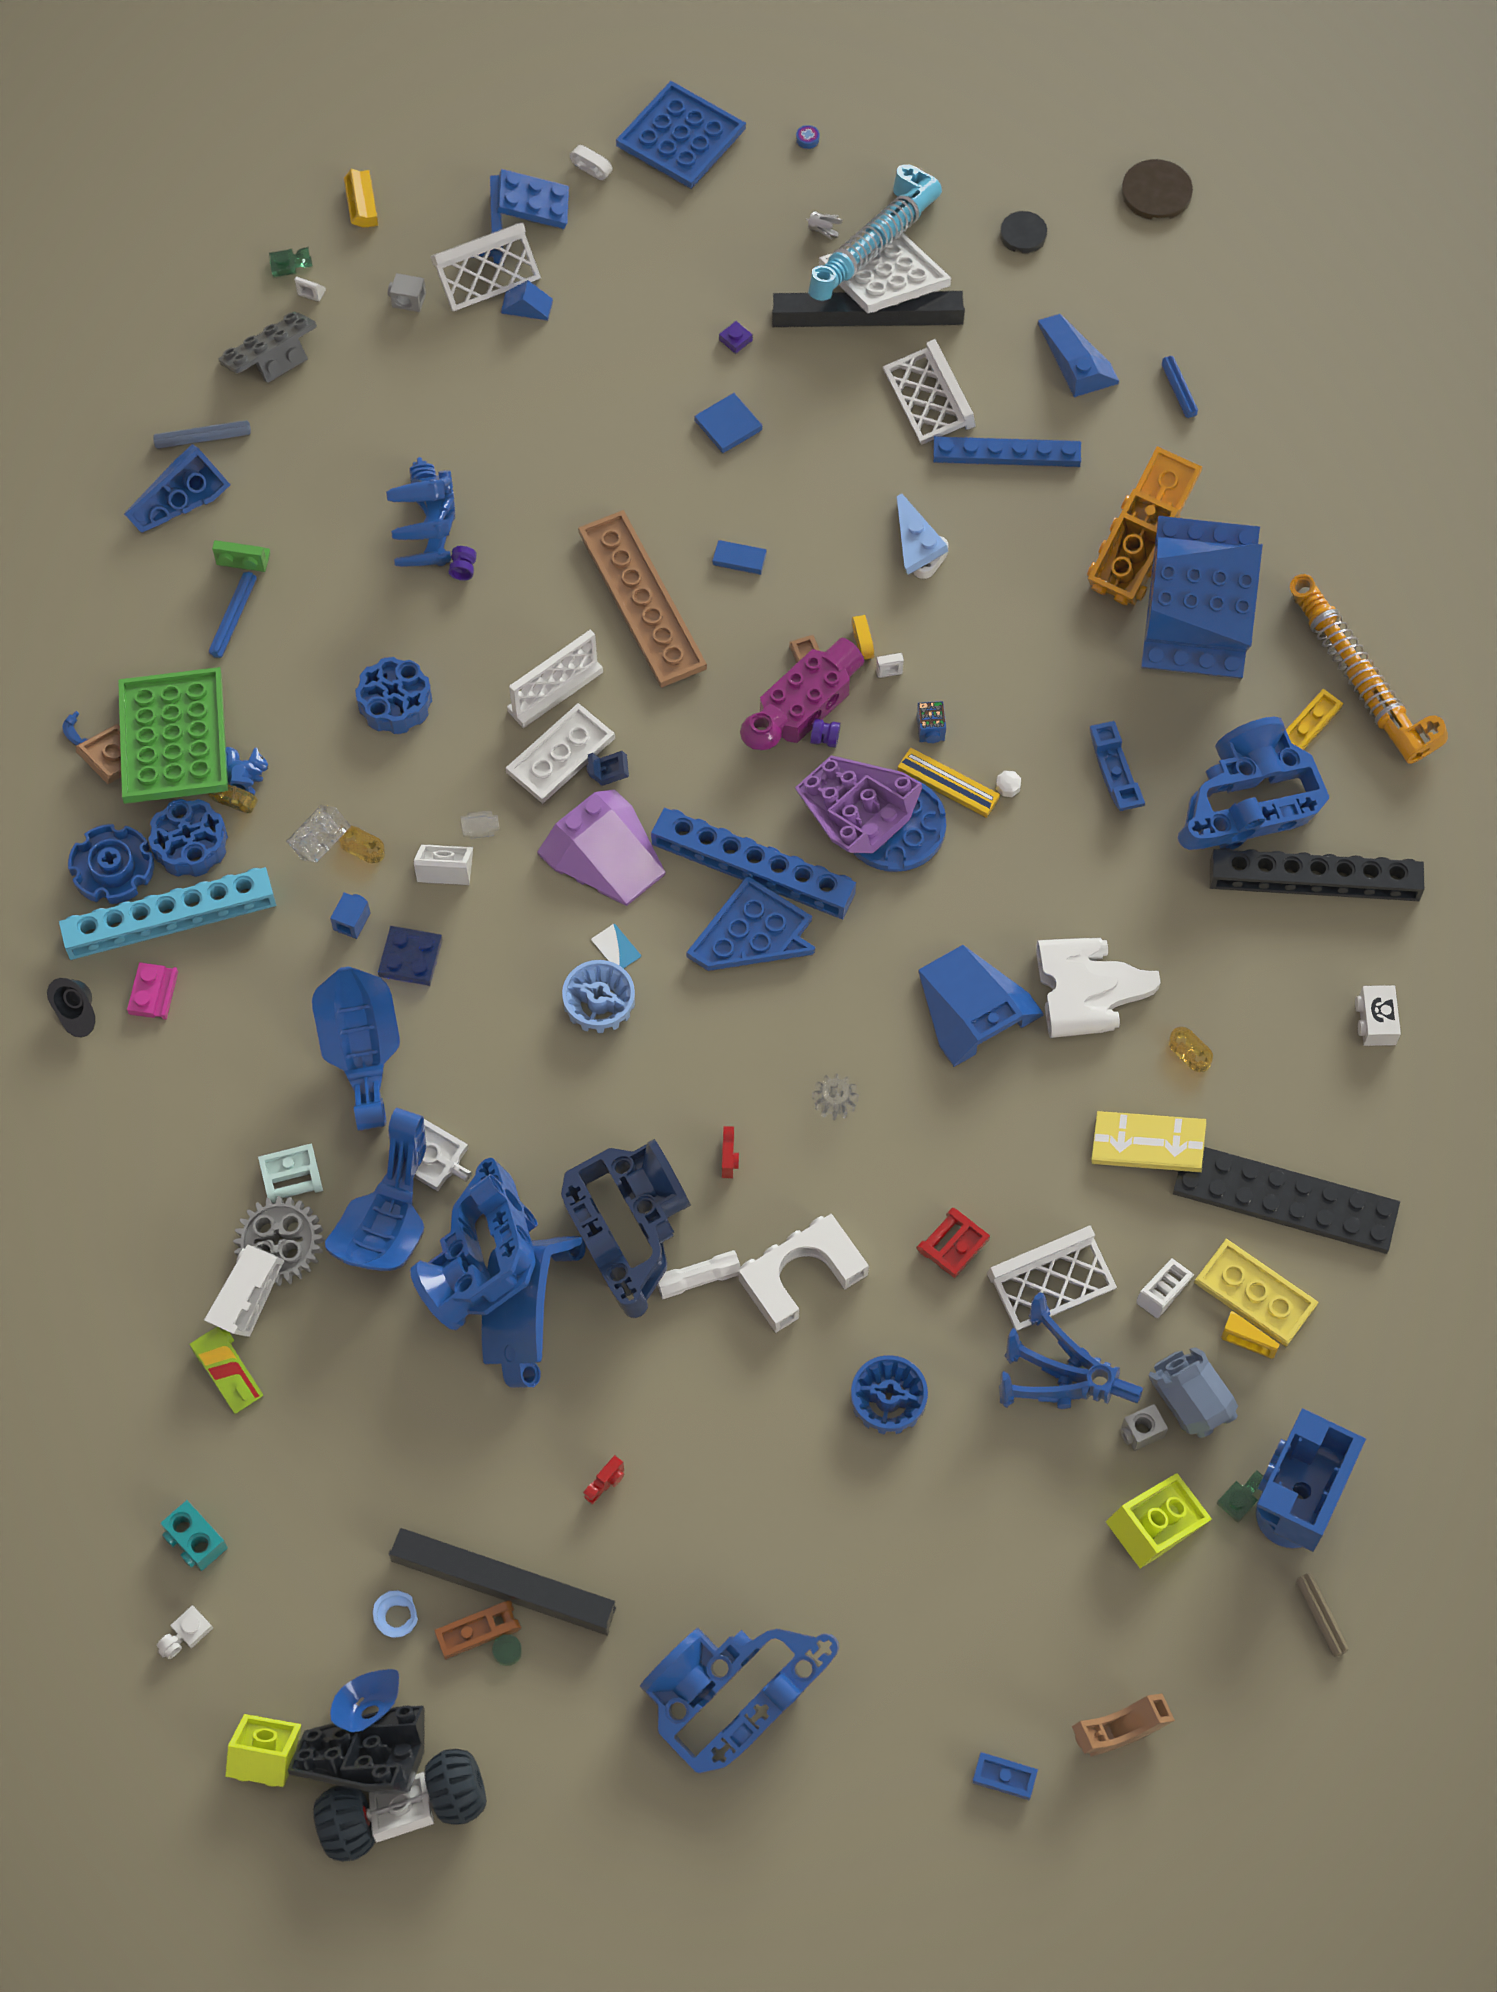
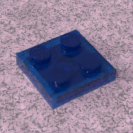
M390 926L378 969V976L431 986L443 940L442 935Z

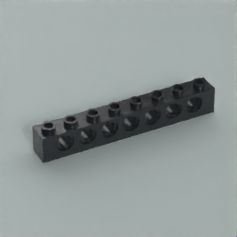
M1230 848L1213 849L1210 859V889L1420 902L1425 890L1424 862L1415 861L1414 859L1390 860L1386 857H1378L1376 859L1363 858L1358 855L1339 857L1334 854L1322 856L1311 855L1306 852L1289 854L1282 851L1258 852L1254 849L1239 851ZM1233 866H1238L1243 870H1236ZM1259 868H1266L1269 872H1263ZM1286 869L1293 870L1295 873H1288ZM1312 871H1318L1321 875H1316ZM1338 873H1345L1347 877L1341 876ZM1364 874H1370L1374 878H1368ZM1391 876H1397L1400 880L1393 879Z

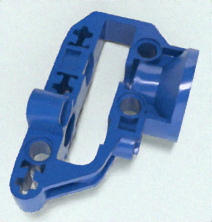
M1265 717L1248 722L1233 729L1218 740L1215 748L1221 759L1219 761L1220 764L1206 770L1209 780L1190 798L1185 826L1178 833V842L1188 850L1204 849L1218 845L1220 848L1234 850L1240 847L1247 839L1303 826L1320 811L1329 799L1327 789L1312 755L1291 743L1281 718ZM1266 778H1268L1270 784L1299 778L1305 789V793L1258 802L1256 798H1248L1238 804L1234 803L1229 809L1216 812L1212 810L1207 798L1218 792L1227 791V793L1254 788Z
M487 1158L478 1165L476 1175L454 1204L451 1217V1232L440 1239L443 1252L429 1262L420 1260L410 1268L413 1284L422 1301L442 1324L452 1330L462 1327L466 1323V1316L468 1314L487 1315L529 1284L536 1264L529 1232L538 1226L537 1220L531 1211L519 1200L512 1176L494 1158ZM482 1214L486 1216L490 1235L495 1240V1253L500 1272L492 1278L485 1266L475 1229V1223Z
M696 1628L653 1669L639 1687L658 1706V1732L695 1772L702 1773L726 1767L739 1757L805 1691L839 1652V1642L836 1637L827 1633L813 1637L782 1629L766 1631L751 1640L741 1630L734 1637H729L717 1648L699 1628ZM771 1639H779L784 1642L795 1654L794 1658L761 1689L726 1728L697 1756L694 1755L677 1737V1734ZM829 1640L832 1643L830 1646L832 1653L830 1655L827 1652L822 1654L818 1658L819 1661H822V1664L819 1666L815 1658L808 1655L807 1652L811 1650L814 1655L821 1648L819 1641L826 1642ZM719 1659L724 1660L728 1665V1672L722 1677L716 1675L713 1670L715 1661ZM801 1660H806L812 1665V1673L808 1677H802L797 1672L796 1667ZM675 1702H680L686 1707V1715L682 1719H678L672 1714L671 1709ZM766 1704L769 1707L767 1710L769 1717L762 1716L754 1723L751 1718L758 1712L756 1705L763 1706ZM729 1743L732 1747L724 1754L727 1758L726 1761L722 1758L717 1761L714 1758L716 1755L714 1748L721 1749Z

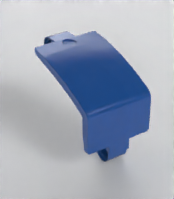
M579 1236L531 1240L536 1264L529 1284L489 1314L482 1315L483 1363L501 1364L504 1381L511 1388L535 1387L540 1381L541 1372L535 1363L542 1360L544 1301L550 1258L552 1257L557 1262L578 1261L582 1259L586 1252V1245ZM495 1249L492 1250L489 1256L487 1267L491 1278L500 1272Z

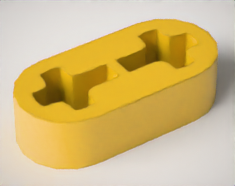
M866 616L852 617V628L857 648L862 653L864 660L874 658V647Z

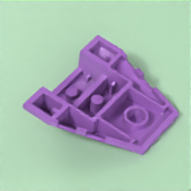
M615 789L594 792L554 825L537 851L538 855L554 871L560 874L565 873L575 878L576 882L583 885L587 884L597 889L599 893L625 906H628L665 875V870L632 805Z

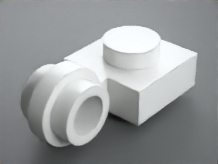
M192 1605L170 1625L177 1635L173 1637L170 1634L165 1635L157 1644L159 1648L158 1653L162 1657L171 1659L181 1650L182 1646L180 1643L182 1641H185L192 1648L213 1627Z

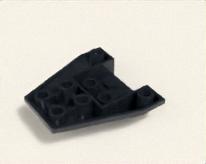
M405 1705L390 1708L382 1718L362 1731L350 1732L333 1723L304 1730L289 1765V1775L378 1794L409 1793L424 1755V1706ZM378 1712L362 1715V1718H372Z

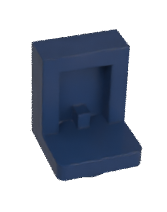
M619 751L601 758L594 753L588 754V764L586 767L588 775L601 786L629 777L628 760L625 752Z

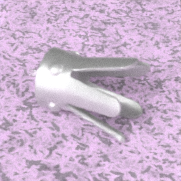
M816 211L812 212L810 218H806L809 230L819 231L831 240L832 237L830 235L838 237V233L831 229L833 227L831 223L841 224L842 220L836 218L839 215H822Z

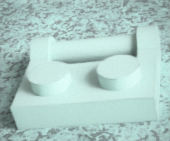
M312 1143L258 1157L267 1198L273 1204L276 1203L278 1196L283 1199L310 1191H315V1193L323 1191ZM311 1174L312 1180L274 1189L273 1183Z

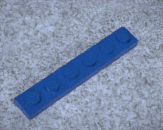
M934 437L933 463L1080 467L1081 441Z

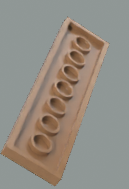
M619 511L578 527L580 537L660 687H665L707 670L706 661L625 511Z

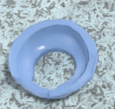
M398 1590L388 1591L375 1602L373 1621L384 1635L392 1638L403 1637L415 1627L418 1618L413 1598L409 1594ZM393 1606L408 1607L410 1610L411 1618L401 1627H391L386 1622V1613Z

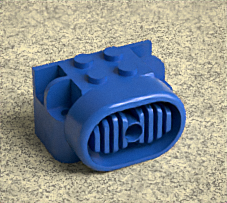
M1302 1408L1287 1441L1280 1440L1258 1487V1490H1261L1262 1493L1256 1506V1519L1262 1533L1279 1546L1286 1548L1303 1547L1314 1552L1324 1534L1366 1438Z

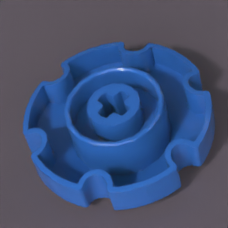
M114 824L98 826L84 834L86 840L83 843H75L71 849L68 869L72 876H76L72 879L73 883L84 897L94 902H98L101 898H107L109 904L130 900L138 895L137 887L139 885H148L154 872L153 855L151 852H147L150 849L148 841L140 832L129 826H124L121 830H116Z

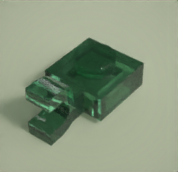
M308 247L299 249L296 254H294L293 249L269 253L273 278L296 274V268L313 266Z
M1256 1470L1244 1486L1235 1481L1217 1501V1505L1239 1523L1258 1502V1499L1253 1494L1258 1490L1263 1475Z

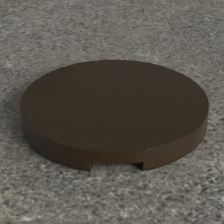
M1150 159L1139 162L1132 166L1123 178L1122 194L1125 204L1132 212L1146 219L1174 218L1186 210L1192 198L1193 185L1189 175L1183 168L1167 160Z

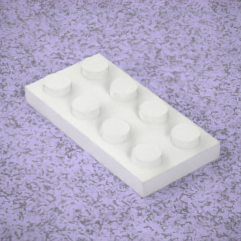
M577 703L506 767V773L543 804L588 763V754L594 753L597 755L615 739V733Z

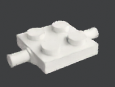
M424 1119L426 1152L414 1178L436 1191H439L446 1179L452 1176V1174L467 1182L472 1172L460 1166L459 1163L468 1150V1144Z

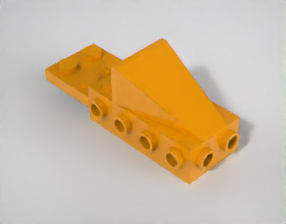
M1156 447L1136 488H1133L1130 496L1127 495L1121 506L1123 510L1119 518L1116 517L1110 527L1111 533L1108 539L1102 542L1098 551L1100 555L1096 563L1093 562L1089 567L1087 576L1093 591L1101 595H1105L1107 592L1115 596V601L1125 606L1128 603L1135 606L1137 600L1142 601L1148 588L1145 585L1152 574L1158 516L1180 518V513L1203 469L1202 466L1163 448Z

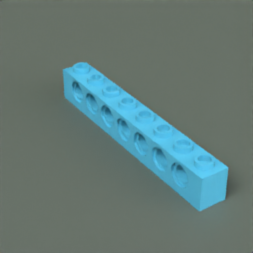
M266 867L252 868L245 873L226 875L221 879L211 882L203 881L195 886L184 889L176 888L165 894L149 895L142 900L122 902L118 906L107 909L99 908L92 911V913L80 916L72 915L65 920L59 921L66 952L69 959L73 960L275 907L276 902ZM244 889H250L247 893H240ZM217 896H224L220 900H214ZM198 902L196 906L189 907L191 903ZM167 909H173L170 913H163ZM141 916H147L143 920H137ZM114 923H121L117 927H111ZM95 929L94 932L85 934L88 930Z

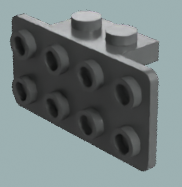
M291 312L285 315L283 320L277 324L266 326L260 334L246 338L243 344L238 347L227 349L218 360L221 365L235 373H240L256 364L263 380L269 383L308 359L299 338L315 329L317 324L314 320L299 312Z

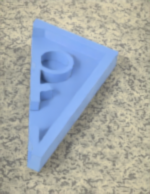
M901 493L897 496L904 567L907 575L948 552V547Z

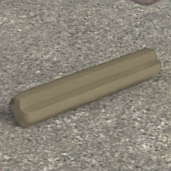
M1307 1573L1297 1579V1584L1332 1654L1340 1656L1346 1653L1348 1646L1312 1574Z

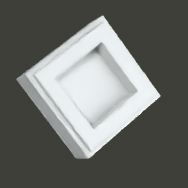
M902 653L877 657V677L882 678L902 674L904 661Z

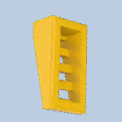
M1230 1312L1221 1336L1222 1340L1274 1359L1280 1344L1235 1312Z

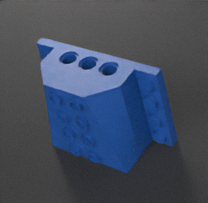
M1158 516L1141 668L1243 678L1246 652L1252 645L1263 547V544H1258L1260 526Z

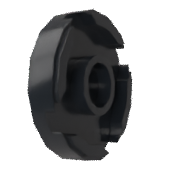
M1014 212L1003 220L1000 238L1003 244L1011 251L1015 252L1017 250L1025 254L1032 253L1043 247L1047 238V225L1038 214L1033 212Z

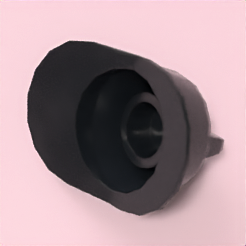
M68 978L54 979L48 986L47 998L62 1026L74 1037L82 1038L88 1036L95 1026V1013L91 1006L92 993L89 987L79 980H70Z

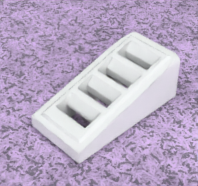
M1171 1258L1140 1291L1136 1301L1137 1304L1154 1317L1159 1318L1193 1278L1194 1274ZM1168 1272H1172L1174 1275L1180 1278L1181 1281L1179 1282L1178 1280H1176L1174 1277L1168 1274ZM1162 1280L1166 1281L1168 1284H1170V1285H1171L1172 1287H1174V1288L1172 1289L1170 1286H1168V1285H1167L1166 1283H1164ZM1155 1288H1157V1289L1160 1290L1162 1293H1164V1294L1166 1295V1297H1165L1164 1295H1162L1160 1292H1158Z

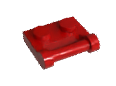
M952 1207L946 1214L947 1218L926 1241H921L916 1248L920 1254L932 1260L955 1279L990 1240V1235L959 1210ZM955 1224L959 1225L961 1228L940 1251H937L934 1247Z

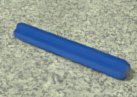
M250 571L242 574L209 648V654L214 658L223 657L255 585L257 577Z

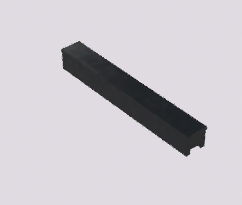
M935 291L867 313L847 292H833L831 298L824 301L812 298L809 293H773L772 328L964 325L965 307L963 304V291Z
M401 1527L392 1550L388 1553L391 1562L505 1601H511L513 1604L607 1636L609 1634V1627L616 1607L614 1606L615 1601Z

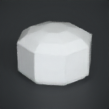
M1004 771L997 776L996 790L1002 796L1013 797L1020 792L1021 778L1015 771Z

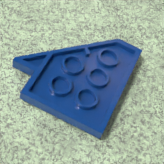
M747 876L686 952V957L707 971L813 955L816 947L800 938L801 934L811 923L812 916Z

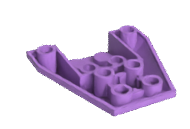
M831 755L800 782L795 789L832 842L849 853H874L910 820L922 790V783L900 771Z

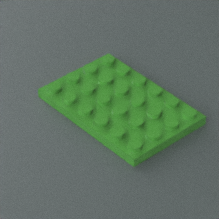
M221 668L118 679L121 780L124 804L228 791Z

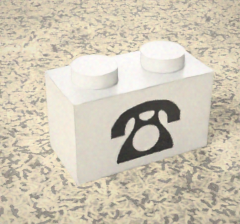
M1395 985L1363 986L1360 995L1355 998L1356 1012H1360L1361 1020L1358 1021V1034L1363 1036L1364 1046L1396 1045L1401 1032Z

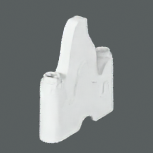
M1101 938L1037 940L1036 954L1040 981L1053 990L1048 993L1045 1004V1015L1050 1038L1114 1031L1115 1028L1120 1026L1119 1013L1113 1012L1112 1009L1126 1003L1147 998L1159 989L1161 983L1159 971L1139 970L1118 961H1094L1108 955L1107 940H1102Z

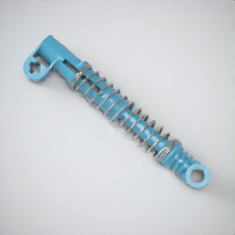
M899 166L893 186V192L898 197L862 227L860 231L856 232L845 244L833 252L824 266H817L812 270L808 289L809 295L820 301L830 299L833 289L841 282L854 277L856 273L870 263L872 259L919 219L921 212L941 195L942 187L939 181L914 166Z

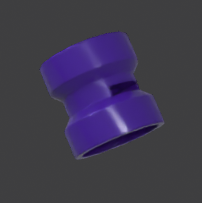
M467 546L454 547L451 554L453 562L449 565V575L457 580L465 581L472 579L474 574V567L472 565L476 562V551Z
M815 718L810 743L816 745L825 743L828 747L836 748L841 723H825L822 719Z

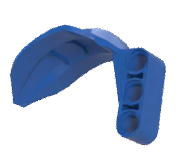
M350 966L342 967L318 986L312 997V1009L321 1054L325 1061L345 1072L355 1092L354 1113L358 1131L384 1127L387 1120L380 1092L385 1062L400 1046V1036L392 994L389 986L382 978Z
M396 1108L393 1111L388 1127L390 1148L386 1175L373 1193L358 1197L348 1204L338 1224L326 1239V1250L345 1264L380 1271L397 1270L405 1265L417 1247L424 1232V1224L413 1207V1178L426 1152L425 1125L422 1115Z

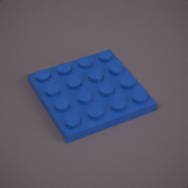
M670 81L616 139V146L692 189L744 132L746 122Z

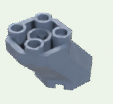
M1195 1347L1189 1349L1191 1354L1184 1355L1183 1351H1178L1159 1361L1154 1366L1156 1373L1150 1372L1148 1376L1155 1389L1178 1420L1182 1430L1190 1435L1197 1434L1199 1438L1210 1435L1214 1428L1222 1423L1226 1424L1234 1421L1238 1416L1236 1413L1238 1405L1229 1389L1209 1363L1205 1353Z

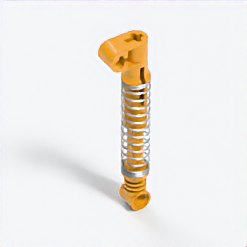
M1299 574L1295 576L1290 583V590L1295 602L1308 617L1310 629L1318 633L1317 639H1325L1322 644L1323 647L1331 646L1327 654H1335L1333 662L1341 661L1338 669H1346L1343 677H1349L1348 684L1355 686L1354 692L1360 693L1359 700H1364V707L1371 709L1369 715H1375L1376 725L1386 731L1408 764L1415 763L1443 746L1448 739L1444 720L1434 715L1425 717L1413 725L1406 716L1405 706L1399 698H1395V692L1390 690V684L1384 682L1385 677L1379 675V669L1374 667V661L1369 660L1367 652H1363V646L1358 644V638L1353 637V631L1348 629V624L1342 622L1343 617L1340 615V612L1334 606L1328 604L1310 575ZM1301 588H1310L1306 593H1298ZM1341 623L1346 625L1345 629L1341 630L1339 628ZM1346 631L1351 633L1350 637L1344 635ZM1322 632H1324V634L1326 635L1323 637H1319ZM1352 638L1356 640V644H1350ZM1327 640L1331 642L1328 645H1324ZM1357 646L1361 647V652L1355 651ZM1334 647L1336 651L1330 652V650ZM1362 654L1367 656L1366 659H1361L1360 657ZM1338 655H1340L1341 658L1338 659V660H1335V658H1336ZM1342 663L1346 664L1345 667L1340 668ZM1395 720L1401 728L1398 729L1393 721ZM1434 729V731L1438 733L1433 734L1430 731ZM1421 733H1424L1426 738H1429L1427 743L1421 738Z

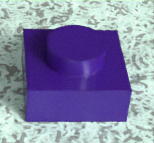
M735 321L719 334V341L736 354L753 341V334L739 322Z

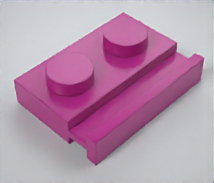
M139 962L127 1008L128 1014L151 1018L162 1017V1019L167 1020L178 969L176 967L171 969L162 965Z

